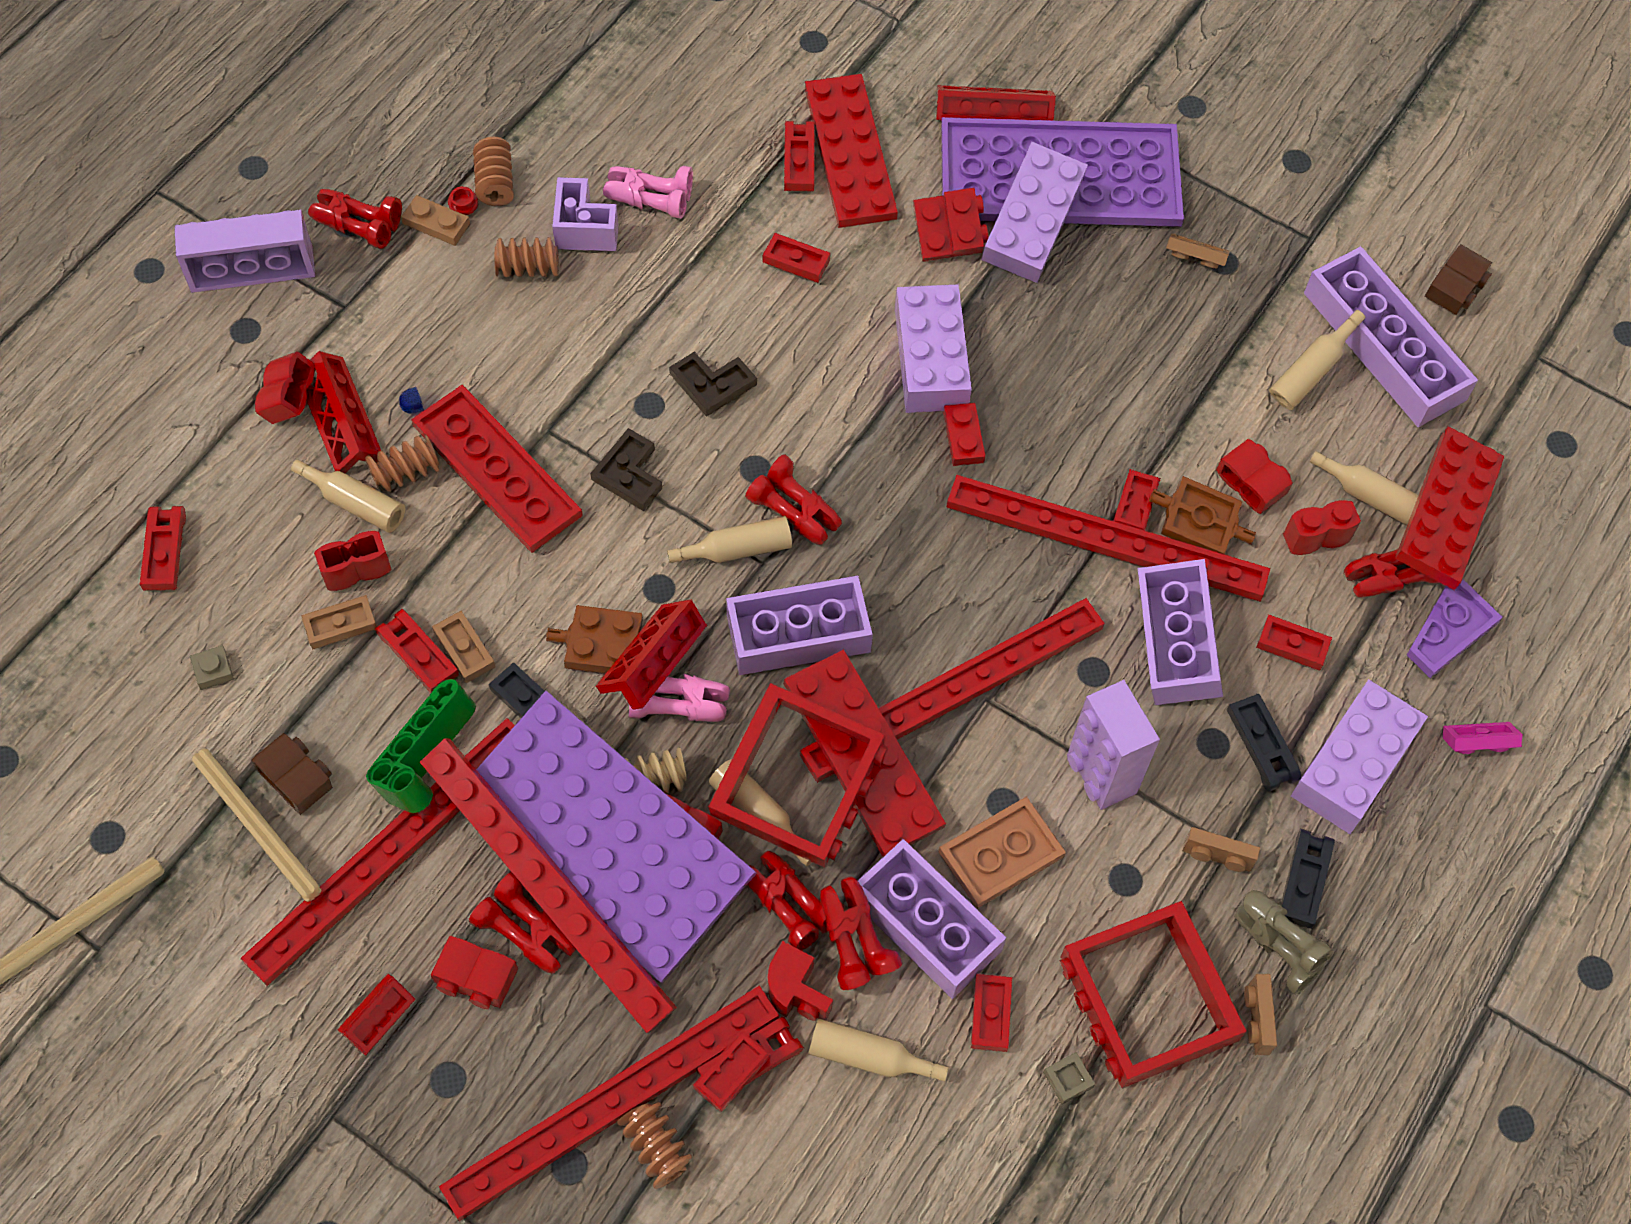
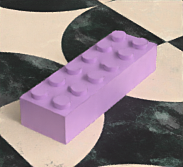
M1361 246L1311 273L1304 294L1335 331L1355 310H1359L1365 315L1366 318L1345 342L1417 427L1426 424L1468 400L1478 379Z

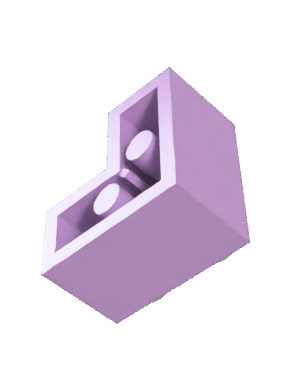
M557 177L552 226L555 246L558 245V249L616 251L618 238L616 204L590 203L588 178Z

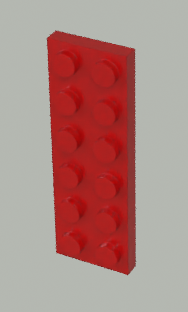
M862 74L805 81V93L812 121H814V130L838 228L897 220L898 211Z
M463 384L411 419L413 427L425 440L426 435L428 436L438 454L531 553L583 516L582 509Z
M1447 426L1438 442L1395 559L1455 590L1462 581L1504 455Z
M844 649L784 679L783 684L787 691L885 734L884 746L888 750L880 767L874 765L869 777L873 778L870 790L865 798L859 796L854 807L859 810L858 815L883 857L902 839L909 845H912L945 828L946 822ZM801 714L846 792L868 744Z

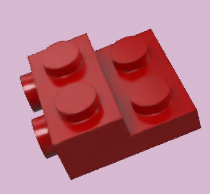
M975 188L944 192L943 196L913 200L922 262L982 253L984 243H987L988 230L986 224H980L979 214L984 212L982 196L975 194Z

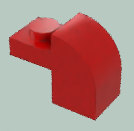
M782 941L768 969V994L772 1005L786 1018L794 1005L797 1007V1012L809 1020L816 1021L817 1018L827 1020L832 1011L833 999L805 985L814 969L815 958Z

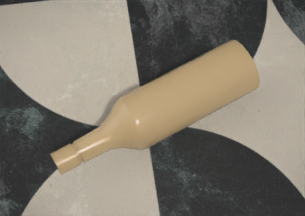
M1355 310L1336 331L1317 337L1269 389L1274 399L1283 407L1293 410L1341 359L1346 339L1366 318L1361 311Z
M1315 451L1310 463L1335 476L1347 494L1406 526L1408 525L1418 494L1364 465H1342Z
M295 460L291 466V471L316 484L327 501L388 533L396 530L404 517V504L343 472H322L300 460Z
M784 516L712 531L701 542L680 549L667 550L669 563L696 558H705L715 563H722L792 548V538L787 518Z
M732 759L723 763L710 777L709 784L715 790H717ZM747 773L731 806L794 834L788 813ZM794 854L805 866H808L812 863L811 861Z
M822 1019L817 1021L809 1049V1055L886 1077L914 1073L945 1082L949 1068L915 1057L899 1041Z

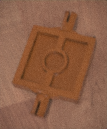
M1185 476L1180 479L1177 489L1172 496L1153 489L1150 495L1149 502L1166 508V520L1161 534L1171 539L1225 554L1228 543L1233 537L1249 545L1252 544L1256 532L1241 527L1238 524L1241 500Z
M576 605L573 622L568 630L548 627L546 641L566 643L567 650L564 659L566 669L606 673L641 631L643 616L642 613Z

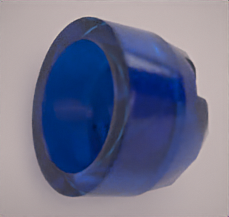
M417 386L406 389L399 397L400 407L409 414L424 411Z

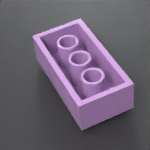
M1031 142L987 240L981 260L1038 283L1082 183L1088 164Z
M287 210L279 213L255 214L247 217L222 218L214 221L175 225L176 257L191 293L315 277L313 247L301 210Z
M959 284L897 287L895 316L906 413L943 411L946 405L969 403L972 389Z
M1205 559L1138 568L1150 683L1155 705L1223 697Z
M859 576L726 598L727 619L739 675L818 662L843 649L847 656L871 652L873 634Z
M1368 679L1299 781L1291 797L1348 834H1351L1428 716Z
M1125 680L1086 696L1067 754L1071 768L1074 772H1079L1085 781L1084 789L1091 801H1096L1101 810L1137 794L1160 741Z
M904 839L858 880L871 907V920L951 999L960 993L975 978L976 974H979L1003 950L1006 937Z

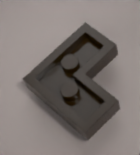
M694 351L669 367L670 375L706 417L757 385V377L739 357L712 372Z
M628 428L590 473L591 480L640 510L645 511L662 490V482L640 469L654 452V443Z

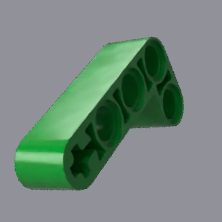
M445 680L432 691L367 771V781L389 804L410 813H417L424 810L432 801L433 791L422 780L427 771L420 761L444 738L453 740L472 717L476 709L475 702L456 680Z

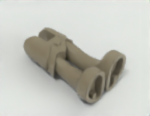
M1252 890L1245 895L1243 905L1238 908L1234 917L1267 953L1275 951L1291 967V973L1287 978L1286 986L1294 995H1297L1307 988L1325 968L1324 964L1332 957L1334 950L1326 942L1316 939L1291 922L1285 916L1288 911L1281 905L1274 902L1264 893Z

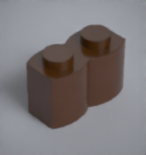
M1460 244L1431 283L1425 297L1455 315L1459 313L1461 308L1468 310L1478 295L1474 293L1475 289L1478 287L1482 290L1492 276V273L1488 272L1493 262Z
M283 733L251 759L256 771L301 815L333 788L329 779L332 773L321 760L318 759L313 762L306 756L309 750L298 737L295 736L291 739Z

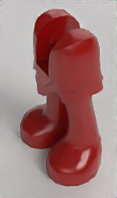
M320 189L317 195L319 203H313L308 209V215L316 222L329 226L345 234L346 230L366 239L370 246L383 249L390 243L391 231L395 232L399 226L402 202L397 197L387 196L381 202L380 207L360 202L343 192ZM349 214L361 217L371 222L367 223L351 218Z
M786 454L781 455L770 467L767 477L760 475L751 483L745 497L755 505L766 506L779 515L786 516L787 520L794 525V531L799 532V534L811 542L822 545L828 539V535L824 528L813 518L815 517L831 531L839 529L842 525V520L822 499L821 495H818L813 489L811 494L794 479V462ZM775 488L801 505V511L778 494Z
M1398 549L1382 554L1372 553L1350 562L1344 569V575L1349 581L1371 574L1373 576L1354 586L1353 592L1357 598L1371 597L1382 593H1393L1394 591L1402 590L1404 585L1411 583L1427 582L1438 584L1440 582L1412 567L1397 571L1398 568L1396 566L1404 564L1395 559Z
M766 851L760 856V859L771 875L765 878L754 866L749 865L757 874L748 883V886L758 896L762 906L767 908L770 915L773 910L784 923L790 933L788 943L803 951L818 939L819 930L823 934L827 932L826 918L821 900L816 898L796 876L795 870L776 853ZM786 892L805 911L813 923L803 919L785 900Z
M510 872L497 885L494 891V899L530 925L531 935L511 920L491 897L485 898L476 906L469 917V922L479 929H493L514 943L530 962L543 971L554 974L560 969L561 964L550 952L542 947V944L549 939L569 956L576 951V948L544 910L541 913L527 900L523 894L524 886Z
M852 876L841 880V888L849 907L846 910H843L840 899L832 886L829 885L820 891L829 938L831 941H836L839 954L840 968L837 979L841 990H851L863 986L871 980L870 974H888L899 969L903 964L897 951L884 948L879 942L871 921V907L860 883ZM855 930L857 931L863 951L865 965L859 958L851 937Z

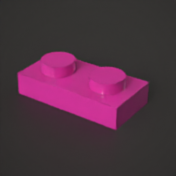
M1510 722L1443 726V739L1458 753L1471 754L1475 750L1483 749L1505 752L1509 748L1522 747L1523 734Z

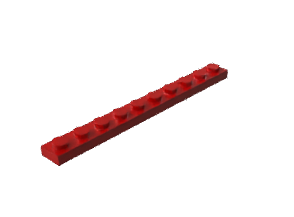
M956 475L947 500V508L1143 567L1205 559L1209 587L1259 602L1263 598L1271 569L960 475Z
M1085 598L878 709L898 740L1103 630L1105 623L1088 599ZM817 742L800 750V757L817 783L835 774Z
M508 718L465 755L475 769L483 763L515 726ZM437 782L430 787L433 791V798L424 810L417 813H410L404 810L320 886L321 893L310 902L304 900L241 957L243 963L266 986L273 982L460 811Z
M444 738L420 761L421 765L646 1033L653 1031L677 1008L452 740Z
M760 985L441 1184L439 1188L457 1220L460 1222L610 1127L629 1111L646 1104L697 1071L698 1067L720 1055L742 1030L751 1036L779 1019V1014Z

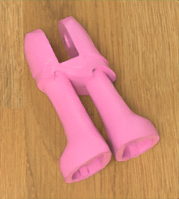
M620 166L611 167L607 177L609 181L603 187V195L608 199L626 203L633 207L636 206L640 209H643V205L666 212L671 217L682 219L686 213L687 201L689 202L691 196L693 168L682 166L677 170L675 177L663 178L644 173L640 169ZM644 189H648V190L660 192V193L667 194V195H662V194H656V193L646 192V191H644Z
M683 674L684 679L667 677L655 693L683 695V700L653 695L643 709L632 710L629 705V718L640 719L648 714H672L687 716L689 721L719 722L724 720L727 709L718 702L728 700L730 688L722 683L705 680L695 675L692 677Z

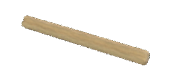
M201 749L198 753L194 754L192 761L302 898L310 902L319 896L321 888L209 750Z
M155 857L149 858L0 959V985L162 876L164 869Z

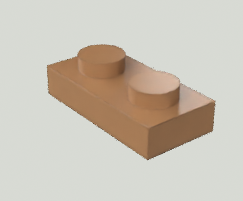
M418 195L414 197L401 216L404 225L456 246L470 225L469 216Z
M1173 233L1166 247L1172 250L1171 255L1188 260L1190 256L1201 259L1200 263L1202 265L1216 269L1219 265L1225 266L1230 253L1229 250Z
M367 595L301 615L312 650L375 630L377 627Z
M462 611L432 626L434 634L466 683L496 667L493 658Z
M1191 827L1185 839L1182 852L1189 853L1191 857L1199 861L1208 862L1212 860L1222 863L1232 871L1250 872L1258 859L1260 847Z
M1256 974L1244 991L1246 1008H1251L1252 1021L1248 1022L1249 1043H1254L1255 1055H1270L1277 1047L1271 974Z

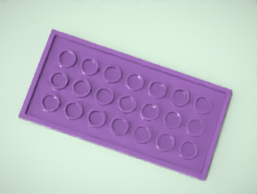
M942 117V196L947 191L975 188V194L981 195L983 200L984 212L979 214L980 221L997 220L1031 142H1034L1088 164L1082 183L1064 223L1182 227L1184 215L1177 124Z
M547 691L541 695L476 769L637 961L661 983H664L757 874Z

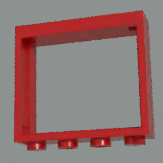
M770 683L708 806L710 815L825 868L829 859L835 861L837 854L840 853L843 841L839 840L844 827L851 829L859 810L854 807L859 796L865 798L870 790L873 778L869 777L874 765L880 767L888 750L884 746L885 734ZM781 705L868 744L820 846L731 806Z
M1182 901L1064 947L1061 960H1059L1064 970L1062 974L1066 980L1071 979L1077 991L1074 993L1076 1004L1082 1013H1087L1092 1024L1090 1026L1091 1036L1098 1047L1102 1045L1108 1058L1105 1060L1108 1073L1111 1072L1114 1079H1118L1121 1088L1239 1042L1247 1032ZM1166 923L1219 1031L1132 1065L1082 956Z

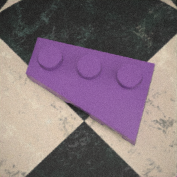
M1462 579L1455 590L1447 586L1444 588L1406 655L1429 678H1432L1495 627L1503 617Z

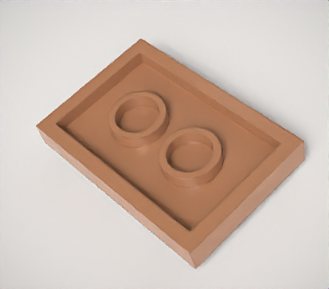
M1027 796L940 846L938 851L976 909L1061 860L1066 854Z

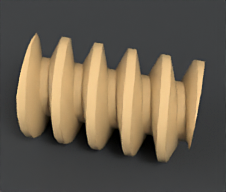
M677 747L675 758L672 757L668 750H664L662 761H659L654 752L649 754L647 764L641 755L636 756L634 767L656 786H660L665 794H669L670 784L674 783L678 792L683 791L684 781L687 778L680 747Z

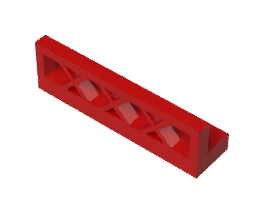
M937 85L936 120H942V117L1054 121L1056 95L1050 90Z
M318 351L310 359L314 363L317 378L315 387L311 383L306 389L307 403L334 470L346 474L359 460L366 462V456H371L375 462H378L377 453L381 451V448L344 358ZM323 393L327 396L325 412L321 408ZM333 418L337 421L335 437H333L331 432ZM343 443H346L350 454L342 460Z
M692 599L660 606L598 682L596 688L600 694L621 691L632 710L643 709L707 627Z

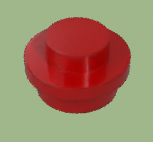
M464 186L457 187L450 193L448 207L461 214L469 215L477 209L478 198L470 188Z

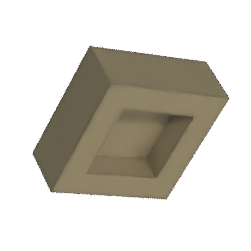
M223 645L190 655L200 690L234 680Z
M1077 1052L1045 1068L1043 1072L1062 1105L1095 1086L1093 1079Z

